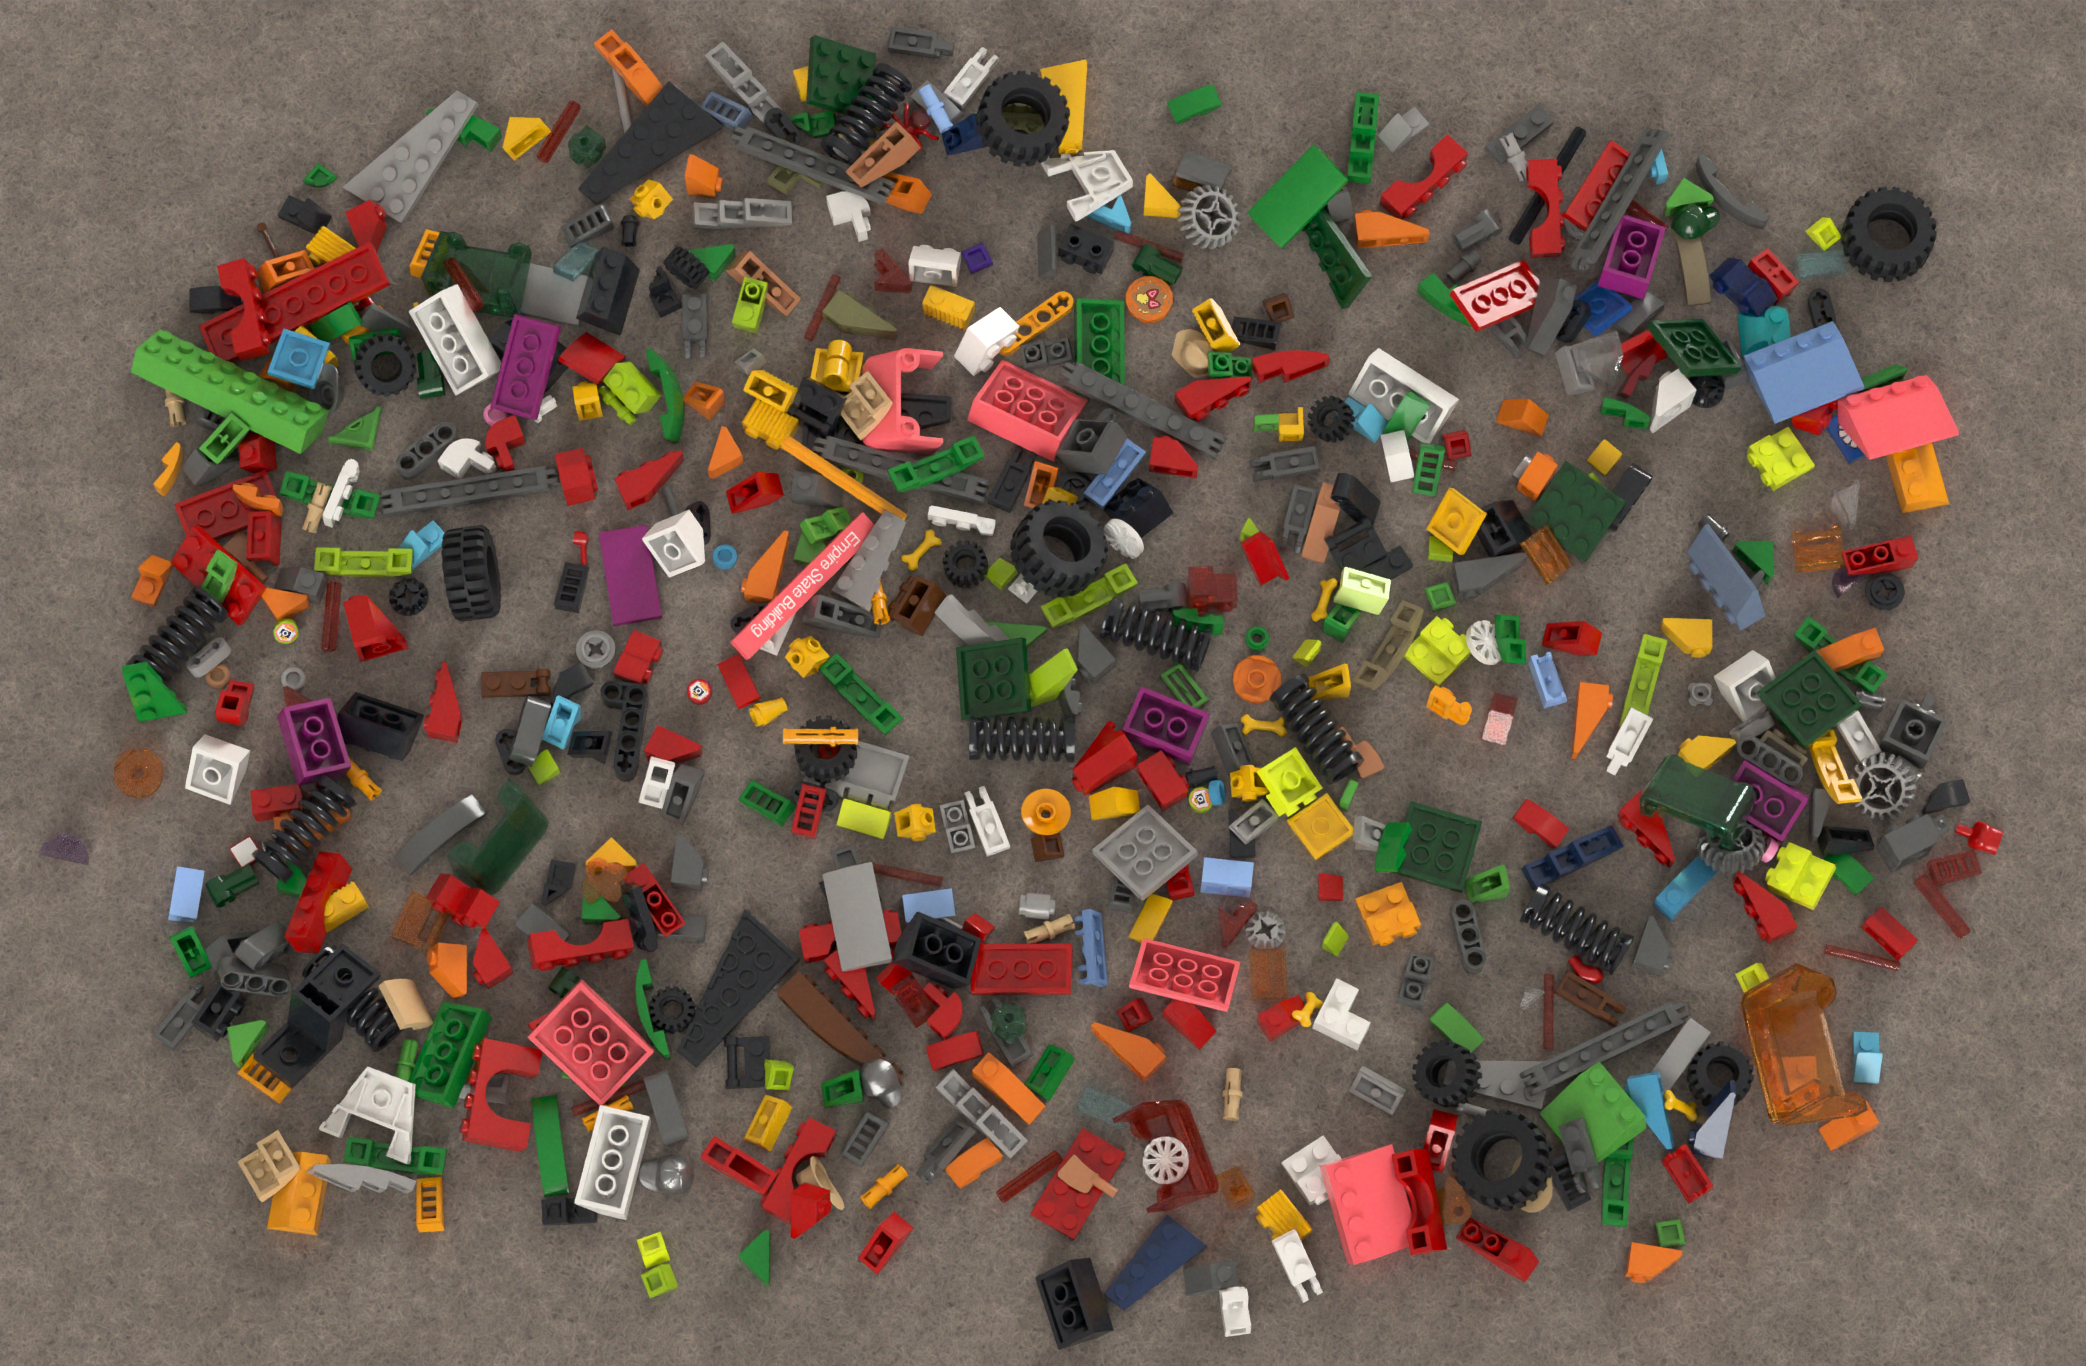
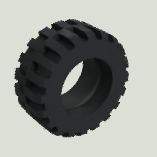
M1025 70L1017 71L1016 75H1013V72L1005 73L1003 79L998 77L991 86L987 87L979 104L975 122L978 124L976 127L977 134L982 136L980 142L985 148H990L989 153L993 157L996 155L1000 156V161L1006 164L1008 161L1014 162L1013 166L1021 167L1022 163H1026L1028 167L1034 166L1036 160L1039 163L1046 161L1048 156H1053L1057 151L1068 129L1070 109L1066 107V97L1064 95L1060 96L1061 89L1057 85L1052 86L1049 78L1046 76L1044 79L1038 77L1039 73L1031 72V75L1026 74ZM1021 103L1028 105L1039 113L1044 127L1041 131L1033 134L1016 132L1006 124L1001 111L1010 104Z
M1886 186L1879 187L1877 192L1872 189L1867 191L1865 196H1860L1855 201L1854 206H1851L1842 227L1841 243L1844 245L1843 252L1846 257L1850 255L1849 263L1851 266L1855 267L1857 265L1860 268L1858 271L1864 276L1868 273L1872 275L1871 279L1878 281V278H1884V282H1892L1893 278L1901 281L1906 279L1907 274L1909 276L1916 274L1918 269L1922 268L1926 263L1937 236L1935 231L1937 226L1935 218H1930L1933 212L1930 207L1923 206L1925 201L1922 198L1918 197L1916 199L1912 196L1913 192L1907 190L1905 193L1900 191V187L1894 186L1892 190H1887ZM1878 219L1896 221L1906 229L1910 238V244L1897 250L1883 248L1872 240L1867 226Z
M1053 500L1046 501L1044 504L1040 503L1030 510L1015 529L1012 535L1013 539L1010 541V549L1013 550L1011 558L1013 562H1016L1015 569L1018 574L1021 573L1024 576L1022 579L1027 584L1031 583L1034 586L1033 589L1038 592L1042 590L1045 592V595L1054 596L1055 594H1057V597L1074 596L1079 594L1080 591H1084L1102 571L1108 557V544L1104 541L1106 538L1104 531L1099 529V522L1096 519L1093 520L1087 510L1082 511L1074 503L1068 505L1067 501L1058 500L1057 503ZM1043 536H1052L1063 541L1072 551L1075 562L1064 561L1053 555L1047 548Z
M477 525L447 530L442 537L441 554L444 584L452 615L461 622L494 618L499 614V609L501 608V583L496 549L489 529L485 526Z
M1492 1109L1486 1111V1116L1484 1117L1480 1114L1473 1117L1475 1122L1471 1125L1466 1123L1462 1129L1465 1132L1462 1136L1457 1135L1455 1142L1458 1146L1452 1149L1451 1156L1456 1159L1455 1162L1451 1163L1452 1170L1457 1173L1455 1179L1458 1184L1473 1199L1494 1210L1501 1208L1504 1211H1511L1513 1206L1520 1209L1526 1206L1525 1201L1528 1199L1532 1202L1538 1198L1536 1193L1540 1189L1544 1192L1547 1184L1544 1182L1546 1178H1551L1553 1173L1549 1165L1554 1164V1156L1549 1153L1552 1150V1146L1546 1139V1134L1543 1130L1521 1113L1516 1111L1512 1113L1508 1109H1500L1499 1113ZM1501 1140H1517L1522 1148V1159L1515 1173L1501 1181H1490L1484 1174L1483 1164L1488 1150Z

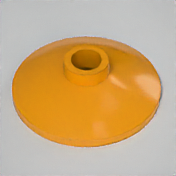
M1039 789L1025 798L1021 808V816L1024 824L1031 831L1040 835H1052L1066 827L1070 820L1071 808L1065 796L1058 791ZM1047 812L1050 814V817L1043 818L1041 814Z

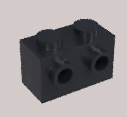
M1070 224L1059 246L1058 256L1067 264L1073 265L1076 263L1083 266V269L1089 273L1095 274L1097 272L1102 274L1114 250V241Z
M219 981L191 1023L198 1031L218 1042L221 1037L224 1038L227 1035V1027H231L230 1023L235 1016L238 1017L245 1007V999L240 992L224 988Z

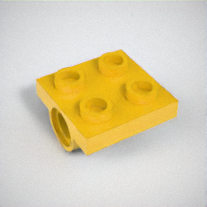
M843 340L830 342L828 349L816 348L811 378L834 391L851 392L852 389L849 385L861 377L864 352H853L851 345Z

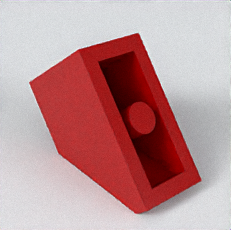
M368 200L345 212L358 246L360 247L371 242L377 252L387 228L384 219L386 213L380 204L377 205L373 201Z
M250 430L238 445L240 468L252 474L265 469L267 472L277 470L275 442Z
M1169 436L1153 437L1149 472L1197 478L1198 465L1178 440H1173Z
M758 471L726 491L732 514L770 505L784 496L778 473Z
M1585 621L1547 623L1541 646L1578 656L1597 655L1602 632Z
M657 725L644 749L645 757L648 758V762L652 756L675 762L676 765L700 757L703 750L702 745Z
M481 929L473 960L476 971L472 974L480 986L485 984L489 990L514 974L487 929Z
M1297 995L1278 1002L1258 1015L1256 1022L1269 1042L1274 1041L1301 1024L1293 1018L1292 1013L1295 1010L1302 1011L1305 1004L1300 996Z
M1173 999L1163 1010L1162 1018L1199 1050L1216 1033L1213 1026L1192 1003Z
M1433 1109L1423 1149L1429 1150L1432 1170L1443 1173L1458 1115Z
M804 1182L790 1193L791 1238L796 1239L830 1213L832 1208L830 1190Z
M895 1212L892 1213L878 1226L858 1259L878 1274L904 1244L914 1227Z

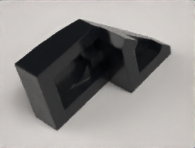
M658 266L654 281L649 285V297L658 315L662 318L681 309L682 306L661 266Z
M582 662L559 674L550 701L551 708L558 695L569 700L571 695L593 686L594 681Z
M1964 780L1939 784L1930 793V799L1927 805L1923 807L1922 813H1936L1945 808L1969 804L1970 799Z
M1228 809L1229 825H1231L1240 816L1232 809ZM1229 828L1230 857L1255 856V839L1245 845Z
M551 859L547 883L544 886L542 905H547L572 888L577 864Z

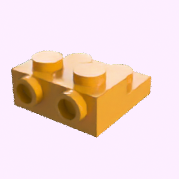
M1402 882L1355 898L1373 946L1376 944H1380L1381 947L1394 942L1393 938L1403 935V938H1408L1418 933L1417 930L1420 929L1421 923L1413 903L1409 901Z

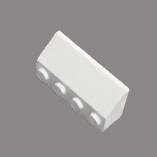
M458 284L440 291L408 311L455 396L499 373L502 363Z
M1379 348L1368 357L1348 393L1350 397L1366 407L1371 403L1383 418L1389 421L1403 397L1410 391L1414 392L1428 402L1430 407L1412 436L1423 443L1429 444L1450 417L1459 401L1452 394Z
M600 1105L574 1202L576 1205L602 1215L627 1219L651 1127L649 1116Z

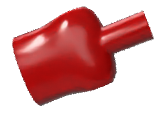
M1978 821L1972 828L1957 824L1955 833L1968 837L1969 848L1996 855L2004 831Z

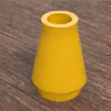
M780 697L775 700L754 704L749 709V713L757 727L760 725L766 726L780 714L787 711L788 708L784 699Z

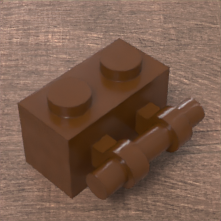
M909 575L906 582H902L899 587L900 592L895 601H891L889 604L888 615L890 621L896 620L902 628L923 636L935 616L934 612L947 595L936 583L918 575L916 577Z

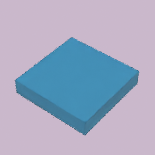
M283 329L267 373L270 376L315 389L330 349V343Z

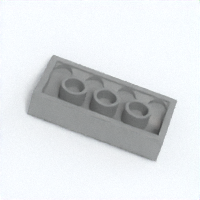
M497 256L488 289L486 306L579 327L580 320L576 319L588 276ZM510 304L518 306L525 310L516 311L510 306Z
M872 862L822 874L842 972L891 963L892 957Z

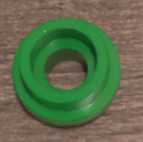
M1255 626L1246 632L1245 642L1250 649L1260 651L1269 644L1270 637L1266 629ZM1254 636H1260L1262 640L1261 642L1256 643L1253 641L1252 638Z

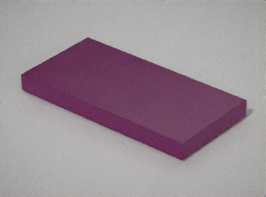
M514 314L490 408L533 420L538 419L561 326Z
M647 525L599 533L614 626L662 618L652 553L642 540L648 532Z

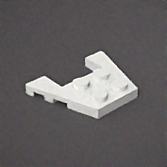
M1115 150L1084 152V156L1071 157L1070 153L1061 154V158H1049L1048 156L1047 160L1041 163L1048 177L1072 170L1087 194L1067 201V209L1075 222L1133 187V180Z
M367 1066L347 1091L348 1094L332 1110L333 1113L326 1122L324 1121L320 1125L319 1130L342 1138L350 1116L354 1114L395 1130L386 1156L405 1164H410L416 1084Z

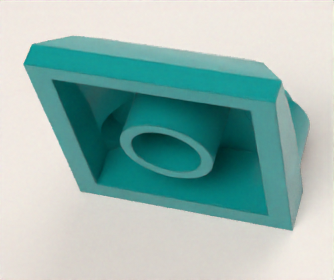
M1772 306L1767 310L1737 313L1742 359H1744V355L1791 338L1788 313L1786 309L1780 306Z

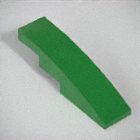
M1356 92L1347 173L1349 182L1371 183L1379 94Z

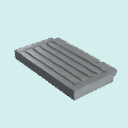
M858 741L857 759H855L853 769L849 768V774L846 776L842 774L841 779L838 781L835 778L830 779L831 783H826L825 787L834 790L840 797H843L845 789H848L847 799L867 804L868 798L871 796L873 797L871 806L888 810L890 802H896L910 756ZM814 744L811 749L812 754L817 758L819 757L817 750L821 744ZM801 771V776H804L803 781L820 786L822 782L825 783V779L817 782L813 776L808 778L805 771Z

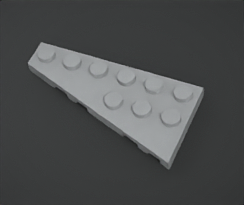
M457 90L345 184L343 188L365 202L371 200L377 205L380 204L386 215L404 224L479 104Z

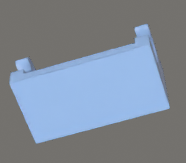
M1547 652L1545 656L1540 658L1537 654L1531 656L1528 665L1543 708L1567 702V697L1551 652Z
M1204 857L1200 892L1250 898L1254 863Z
M177 867L168 920L191 923L197 920L205 871Z
M952 888L902 895L906 923L911 921L916 912H921L935 919L956 916Z

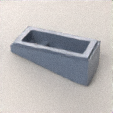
M713 91L709 93L700 106L716 121L732 131L735 127L745 129L753 119V115L748 108ZM718 101V104L716 105L714 110H710L714 102ZM725 105L726 107L721 113V115L718 114L722 107ZM733 110L734 113L732 114V116H731L730 118H727L728 115H729V114L731 113V111Z

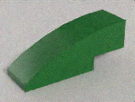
M428 109L426 115L430 114L434 109ZM471 116L457 141L467 147L471 140L491 152L502 139L500 128L478 117Z
M1434 273L1419 283L1417 293L1431 306L1449 318L1472 327L1449 295L1453 289L1458 287L1457 284L1448 289Z

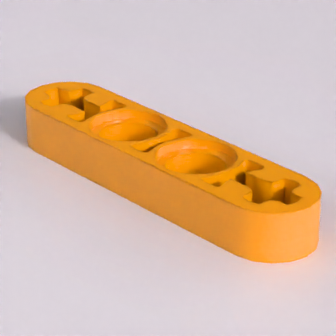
M1065 291L1058 292L1016 321L1019 326H1029L1032 330L1031 333L1023 336L1017 331L1015 336L1019 342L1015 341L1009 348L1004 346L998 353L1004 356L1013 354L1020 349V345L1027 344L1069 314L1074 304L1072 295ZM1059 299L1062 301L1068 300L1067 307L1059 306L1056 309L1057 315H1055L1053 309L1059 305ZM1041 312H1047L1051 318L1047 322H1040L1037 319V315Z

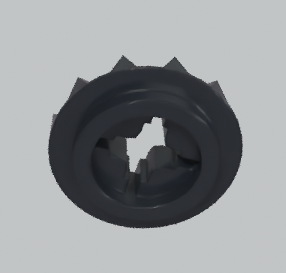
M1716 375L1692 376L1688 379L1697 390L1692 404L1700 408H1711L1720 403L1725 390L1722 379H1719ZM1704 381L1708 388H1712L1709 390L1707 397H1705L1703 390L1698 389L1702 388Z
M1068 472L1058 479L1055 487H1060L1070 492L1071 483L1076 489H1081L1078 491L1076 502L1079 508H1083L1087 503H1090V500L1083 496L1086 489L1092 483L1088 476L1080 472Z
M1882 572L1875 574L1866 584L1865 597L1870 601V605H1874L1879 610L1885 609L1890 611L1899 606L1905 595L1903 583L1897 576L1891 573ZM1882 584L1886 590L1892 591L1888 594L1887 600L1883 594H1877L1881 590Z
M403 578V580L395 582L393 588L389 591V602L392 608L404 616L420 613L428 603V591L425 585L415 578ZM406 588H408L411 594H415L411 597V605H409L406 598H402L405 596Z

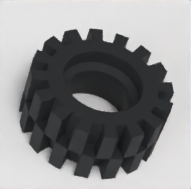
M676 246L663 261L666 269L672 275H675L676 279L681 280L682 283L687 284L688 287L697 289L709 275V270L705 267L706 265L701 263L698 257H694L693 253H689L687 249H683L680 246Z
M1326 396L1322 397L1323 402L1320 400L1315 401L1317 407L1311 406L1310 408L1313 414L1308 413V418L1311 419L1308 421V425L1311 427L1310 430L1325 442L1331 441L1336 443L1337 439L1340 441L1344 440L1342 435L1348 436L1350 434L1347 431L1348 428L1353 429L1354 427L1351 422H1355V417L1352 416L1354 414L1353 410L1343 400L1334 396L1329 398ZM1337 411L1339 417L1335 425L1325 427L1324 419L1327 414Z
M965 540L964 545L961 544V541L956 542L957 547H954L953 544L949 546L950 552L946 550L944 553L946 558L943 557V567L948 580H951L953 585L957 583L960 588H963V584L966 585V588H971L970 583H974L975 586L979 585L977 580L983 581L985 579L984 574H988L987 567H989L983 548L981 546L978 547L975 542L970 544L969 540ZM965 557L974 559L975 564L972 569L968 571L957 569V562Z
M666 986L665 990L659 989L657 991L658 994L652 996V1002L649 1003L650 1017L655 1027L664 1030V1033L670 1032V1034H675L677 1031L681 1033L684 1028H688L694 1018V1002L690 994H687L683 988L680 990L678 986H674V988ZM670 1001L678 1002L682 1007L681 1014L675 1019L666 1018L662 1012L664 1005Z

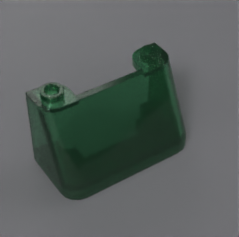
M440 231L421 279L430 298L440 291L458 284L473 312L513 318L514 314L519 315L522 308L532 252L529 245L520 242L511 244L508 252L467 246L461 234Z
M1671 755L1663 759L1640 797V813L1651 818L1654 812H1658L1660 817H1664L1665 814L1709 831L1710 837L1714 838L1717 835L1722 839L1721 846L1733 850L1756 802L1757 795L1753 786L1746 782L1738 783L1687 763L1680 756Z
M509 778L498 793L500 803L508 811L482 844L477 848L469 842H460L447 855L454 873L475 888L482 889L489 895L496 894L501 890L548 829V821L543 812L520 786Z

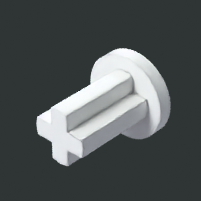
M551 395L543 398L538 419L534 420L535 422L539 423L542 421L543 415L557 407L556 400Z

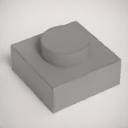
M754 348L734 361L738 369L747 376L751 374V371L760 370L761 366L767 363L763 354Z

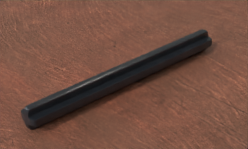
M1579 126L1574 128L1556 158L1557 166H1561L1562 174L1586 136V130ZM1537 192L1510 234L1509 240L1516 245L1521 244L1545 204L1543 198Z

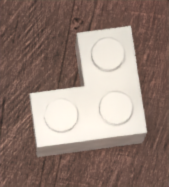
M999 307L967 328L954 357L973 376L981 371L986 372L992 367L994 363L992 360L1000 349L1004 346L1010 347L1016 341L1017 337L1015 335L1020 326Z
M1336 978L1314 1021L1313 1029L1358 1051L1371 1022L1349 1012L1359 989Z

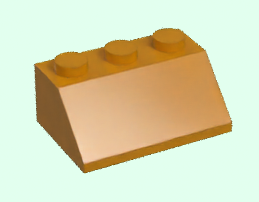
M1932 443L1886 455L1901 513L1949 504Z
M294 1152L292 1154L301 1169L283 1188L273 1195L267 1229L318 1236L327 1181L306 1172L313 1165L331 1164V1160L328 1155Z

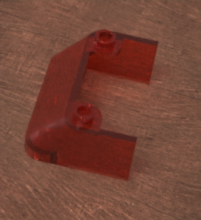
M1183 1100L1142 1102L1112 1118L1114 1123L1129 1122L1132 1134L1141 1140H1148L1149 1144L1156 1138L1169 1136L1181 1141L1187 1149L1189 1165L1185 1175L1175 1183L1165 1184L1158 1188L1157 1203L1146 1208L1148 1213L1170 1211L1209 1197L1218 1191V1181L1189 1106ZM1162 1141V1145L1165 1148L1166 1142ZM1172 1143L1171 1150L1175 1147V1143ZM1155 1145L1153 1149L1158 1152V1149ZM1179 1151V1152L1176 1154V1156H1177V1157L1181 1156V1155H1182V1152ZM1180 1161L1177 1162V1165L1182 1167L1183 1163ZM1172 1169L1174 1176H1177V1171ZM1167 1173L1165 1174V1180H1168Z

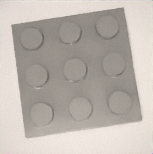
M1148 804L1092 849L1093 855L1141 901L1145 900L1198 856L1197 850Z

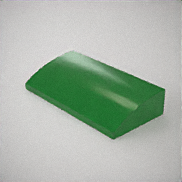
M1313 144L1247 213L1283 249L1349 182V179L1322 149Z
M1077 298L1074 304V364L1075 362L1081 363L1125 386L1124 301ZM1074 390V394H1082Z
M442 1001L408 1081L416 1084L415 1097L455 1108L475 1060L472 1059L473 1048L475 1044H478L484 1038L492 1019L485 1010Z

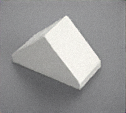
M1401 430L1380 435L1390 481L1396 482L1414 478L1405 431Z

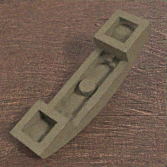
M1669 218L1670 227L1673 218ZM1671 229L1673 241L1676 242L1683 275V288L1687 307L1711 303L1709 278L1701 238H1682Z
M1402 600L1390 619L1393 624L1392 628L1370 662L1366 660L1363 662L1352 680L1354 683L1374 691L1389 678L1402 661L1416 635L1422 619L1423 608Z

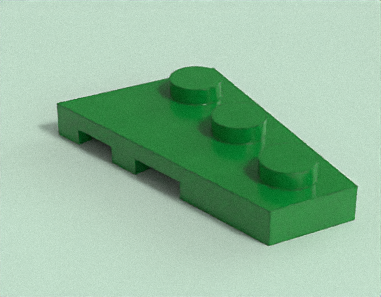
M147 662L122 666V674L138 722L187 713V707L184 702H180L176 698L175 692L171 688L168 689L162 683V678Z

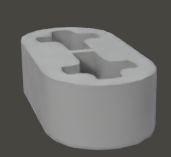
M216 638L188 660L186 666L194 677H202L222 662L230 654L231 648L224 638Z
M1765 711L1736 726L1729 734L1736 741V745H1738L1742 738L1746 736L1756 737L1775 725V721L1771 713Z

